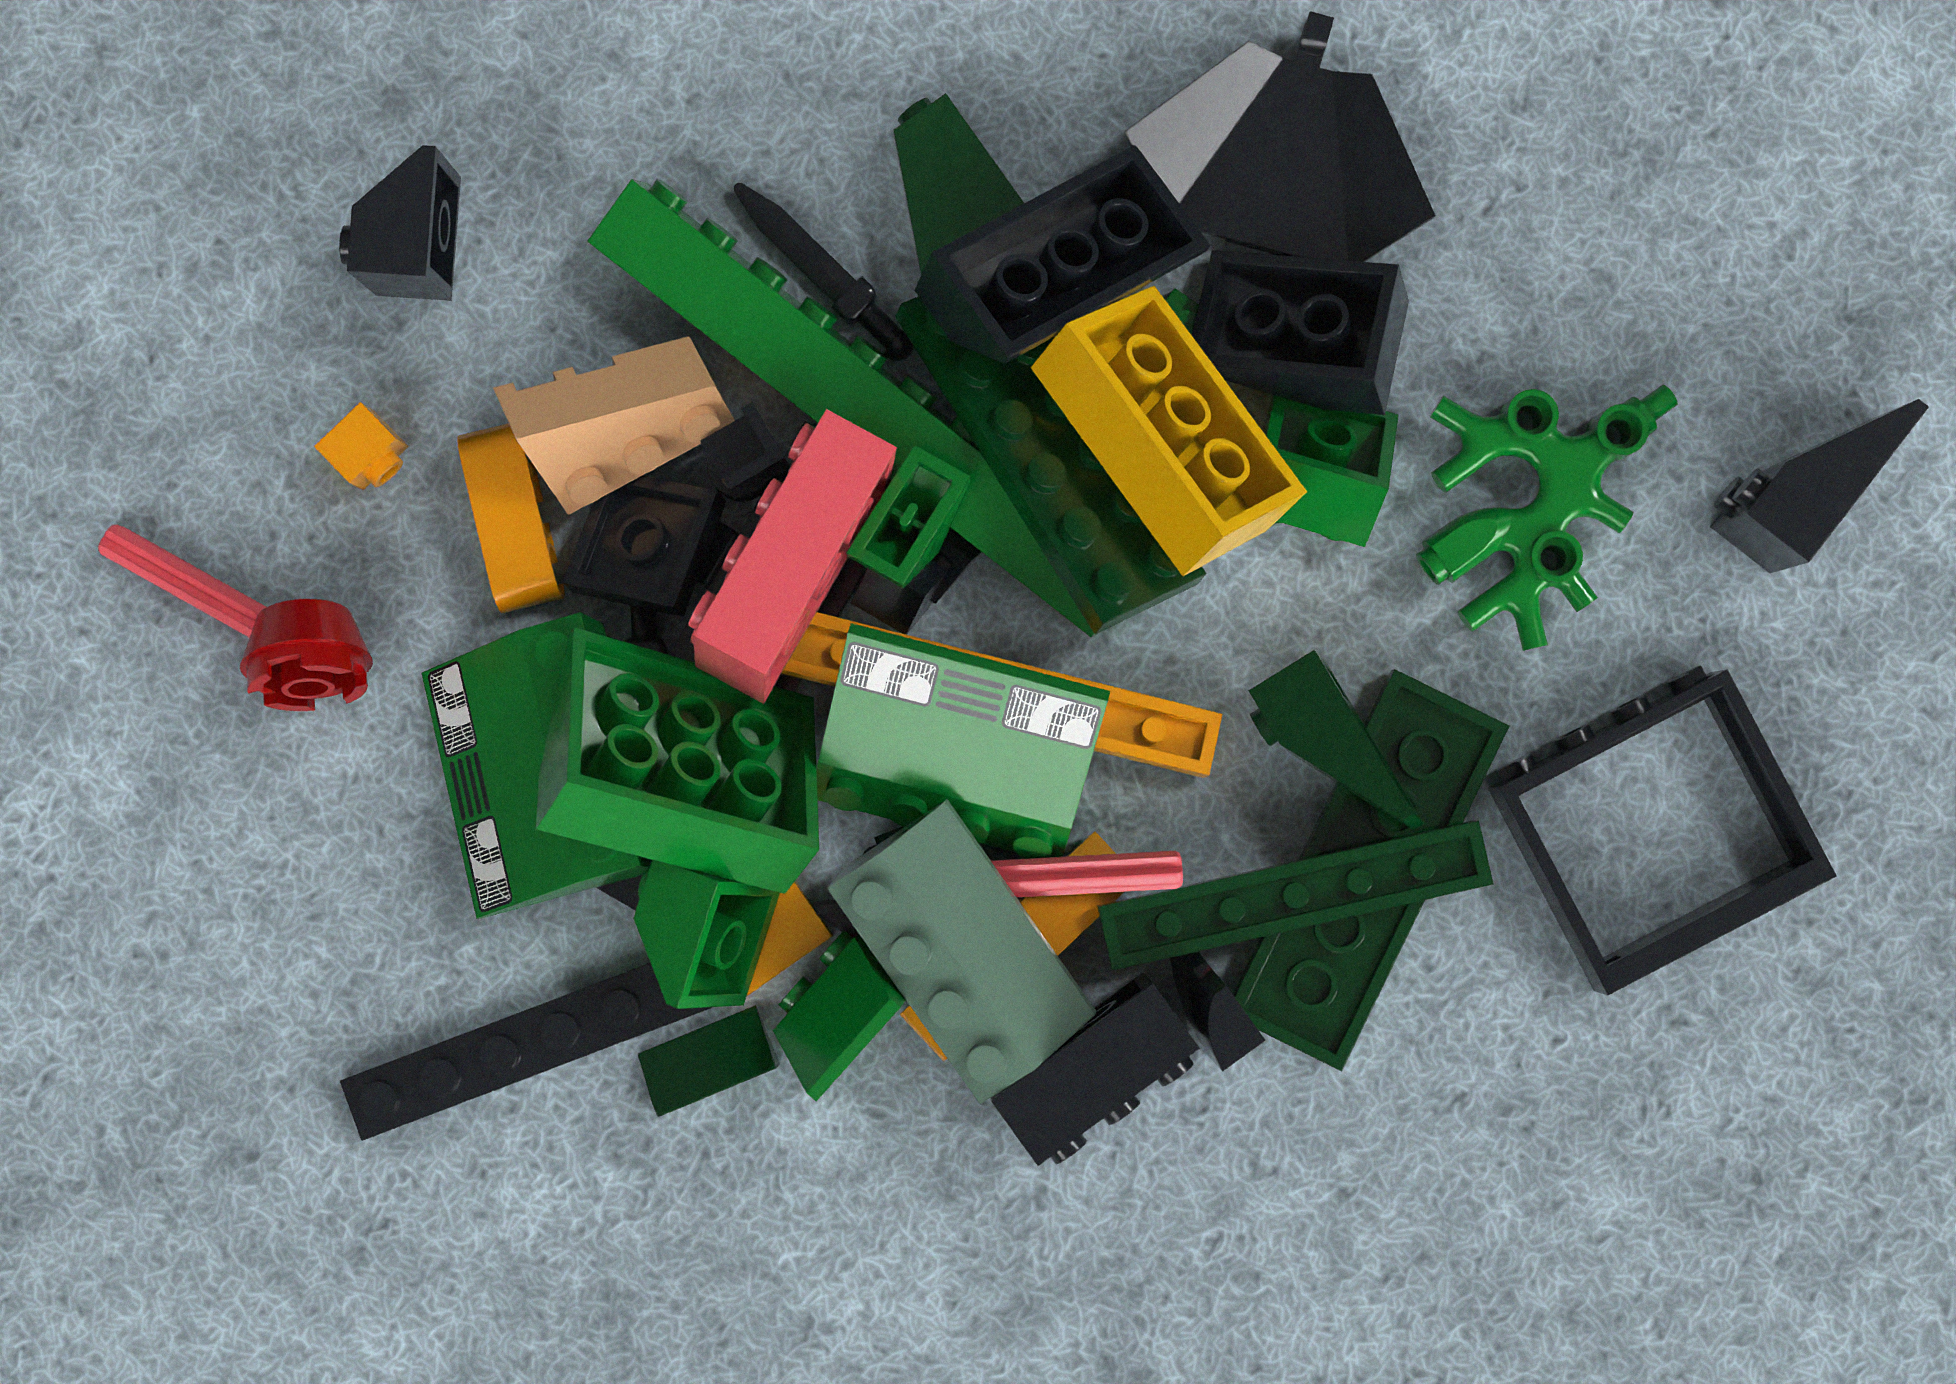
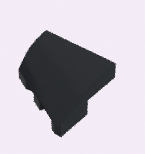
M1199 952L1170 958L1173 978L1187 1019L1205 1051L1222 1072L1266 1041L1228 987Z

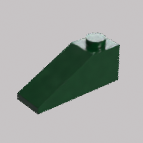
M1315 650L1248 690L1258 706L1257 710L1250 713L1251 719L1269 746L1279 742L1281 746L1296 758L1410 829L1414 830L1424 824L1330 667Z

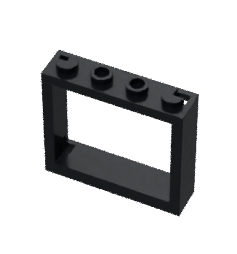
M1701 665L1692 668L1666 682L1671 693L1652 703H1649L1646 695H1641L1610 711L1615 720L1612 724L1594 733L1590 725L1586 724L1554 740L1559 750L1558 752L1536 762L1532 753L1522 756L1498 769L1503 780L1488 787L1495 804L1595 992L1610 995L1837 877L1728 669L1705 674ZM1704 700L1789 861L1602 957L1519 796Z

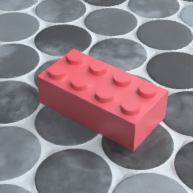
M828 409L825 410L816 427L808 423L802 427L788 454V458L793 462L784 482L782 483L774 478L769 483L755 510V514L761 517L751 538L742 534L738 536L722 566V570L728 572L717 595L707 591L700 599L690 618L688 626L694 629L690 642L694 644L695 667L762 704L765 703L849 558L846 552L889 486L897 447Z

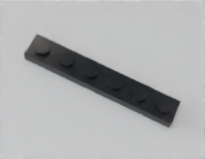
M650 962L340 1080V1084L361 1141L713 1007L677 1009L666 1004Z

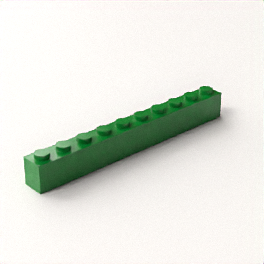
M634 179L630 180L587 240L588 243L817 423L820 421L825 410L828 409L897 447L891 481L914 445L971 476V481L950 527L1089 637L1094 635V632L958 416L953 421H950L936 410L932 405L938 399L937 396L913 377L907 375L901 382L885 370L882 366L888 358L860 336H856L851 343L832 327L838 319L817 301L807 296L800 303L782 289L788 280L770 264L759 257H756L753 263L750 264L736 253L732 248L738 240L719 224L706 218L701 225L685 213L683 208L688 201L672 187L659 179H656L652 186L649 183Z

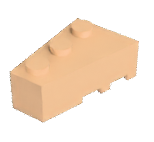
M689 336L612 356V366L578 375H576L573 367L554 371V381L517 391L513 382L493 387L516 440L568 515L701 444V440L735 421Z

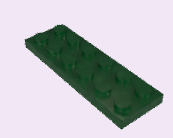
M919 297L901 303L895 315L897 321L1095 635L1199 584L1207 574L1203 567L1185 576L1180 574L1031 369V366L1055 337L1004 364L951 342Z
M1396 669L1391 670L1364 725L1424 824L1412 830L1340 784L1335 783L1298 860L1463 823L1510 725ZM1425 900L1260 937L1233 992V996L1259 1031L1342 1072Z

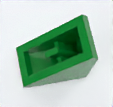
M914 445L846 552L847 557L904 588L939 553L971 481V476Z

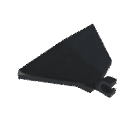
M1312 11L1309 12L1295 60L1283 58L1251 41L1246 42L1125 130L1124 135L1129 146L1132 147L1136 144L1200 232L1224 238L1226 242L1274 255L1366 262L1436 216L1373 75L1330 71L1320 68L1334 17Z

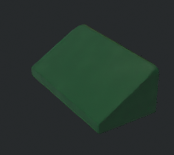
M756 1005L638 1053L657 1117L774 1070L780 1064Z

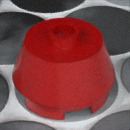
M294 599L275 603L259 612L240 663V671L247 678L248 694L256 691L263 693L264 706L286 711H314L316 698L332 697L343 693V700L348 704L363 696L368 688L367 672H369L373 665V659L348 608L328 600Z

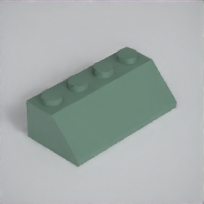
M945 799L842 868L827 887L979 1104H982L1034 1071L1096 1014L1095 1008L948 799Z

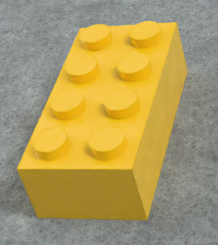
M1151 286L1066 323L1031 366L1035 375L1182 576L1191 573L1266 532L1307 493L1299 479L1155 286Z

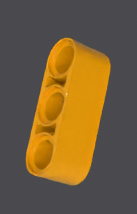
M509 423L458 435L457 443L491 591L498 610L501 613H506L564 599V585H557L552 566L553 563L558 562L549 522L543 524L538 503L544 500L537 471L533 463L528 462L526 453L516 440Z

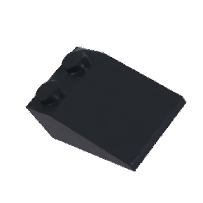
M1212 250L1192 337L1225 381L1324 410L1385 415L1409 299L1399 264Z
M1917 399L1874 417L1763 471L1757 468L1745 480L1739 476L1736 477L1715 501L1714 507L1721 513L1710 528L1769 573L1809 563L1929 406L1920 399Z

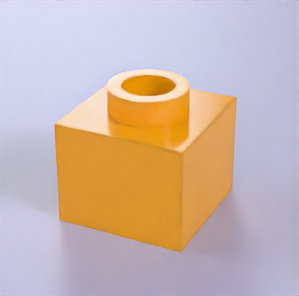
M360 402L314 447L350 484L364 490L370 483L374 487H380L388 482L402 467L403 461L399 456L409 446L374 410Z

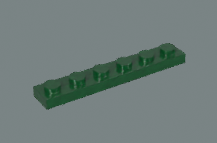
M1473 820L1185 885L1178 889H1168L1097 905L1111 969L1118 970L1489 886L1494 883L1480 823Z

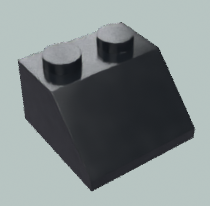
M422 145L353 204L350 225H344L341 229L339 252L342 264L347 265V272L376 296L452 301L461 176L436 146Z

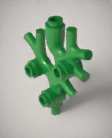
M1661 385L1642 400L1631 397L1622 404L1611 406L1596 415L1589 422L1586 432L1577 436L1563 435L1558 431L1559 411L1557 404L1549 394L1541 390L1529 389L1520 392L1502 406L1496 417L1479 416L1443 395L1433 409L1430 418L1458 434L1462 440L1461 450L1431 472L1433 480L1443 492L1447 493L1488 462L1501 456H1516L1526 460L1535 469L1539 477V490L1537 496L1530 504L1522 508L1511 509L1501 507L1483 508L1463 514L1422 542L1424 549L1416 554L1421 568L1436 585H1440L1445 580L1451 583L1455 582L1495 552L1506 551L1513 557L1514 568L1510 574L1457 611L1461 621L1470 631H1475L1498 613L1508 611L1515 618L1523 651L1546 646L1548 642L1539 603V596L1544 589L1548 587L1558 588L1576 612L1582 610L1598 598L1579 572L1583 562L1582 547L1574 536L1565 531L1570 522L1579 517L1596 519L1618 533L1625 529L1634 512L1603 492L1601 487L1602 475L1612 462L1621 460L1638 451L1645 444L1648 436L1657 430L1656 420L1678 405L1675 395L1666 385ZM1518 411H1525L1530 414L1533 419L1532 430L1523 429L1518 424ZM1608 425H1612L1619 430L1621 434L1619 445L1608 440L1606 436ZM1544 549L1552 551L1556 556L1557 565L1553 571L1546 569L1541 563V553Z

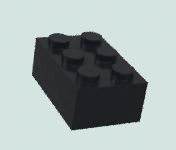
M1141 973L1095 1007V1016L1034 1071L991 1097V1102L1037 1166L1049 1158L1055 1164L1065 1161L1086 1144L1087 1140L1083 1136L1084 1132L1102 1119L1108 1125L1120 1121L1140 1104V1100L1136 1096L1139 1092L1156 1080H1158L1162 1087L1181 1077L1194 1065L1189 1056L1199 1050V1046L1155 985L1144 973Z

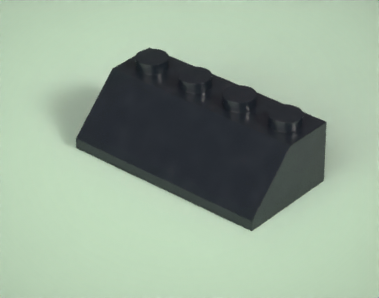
M1135 144L933 251L914 291L951 342L1006 364L1056 336L1066 323L1121 300L1205 253L1210 244Z

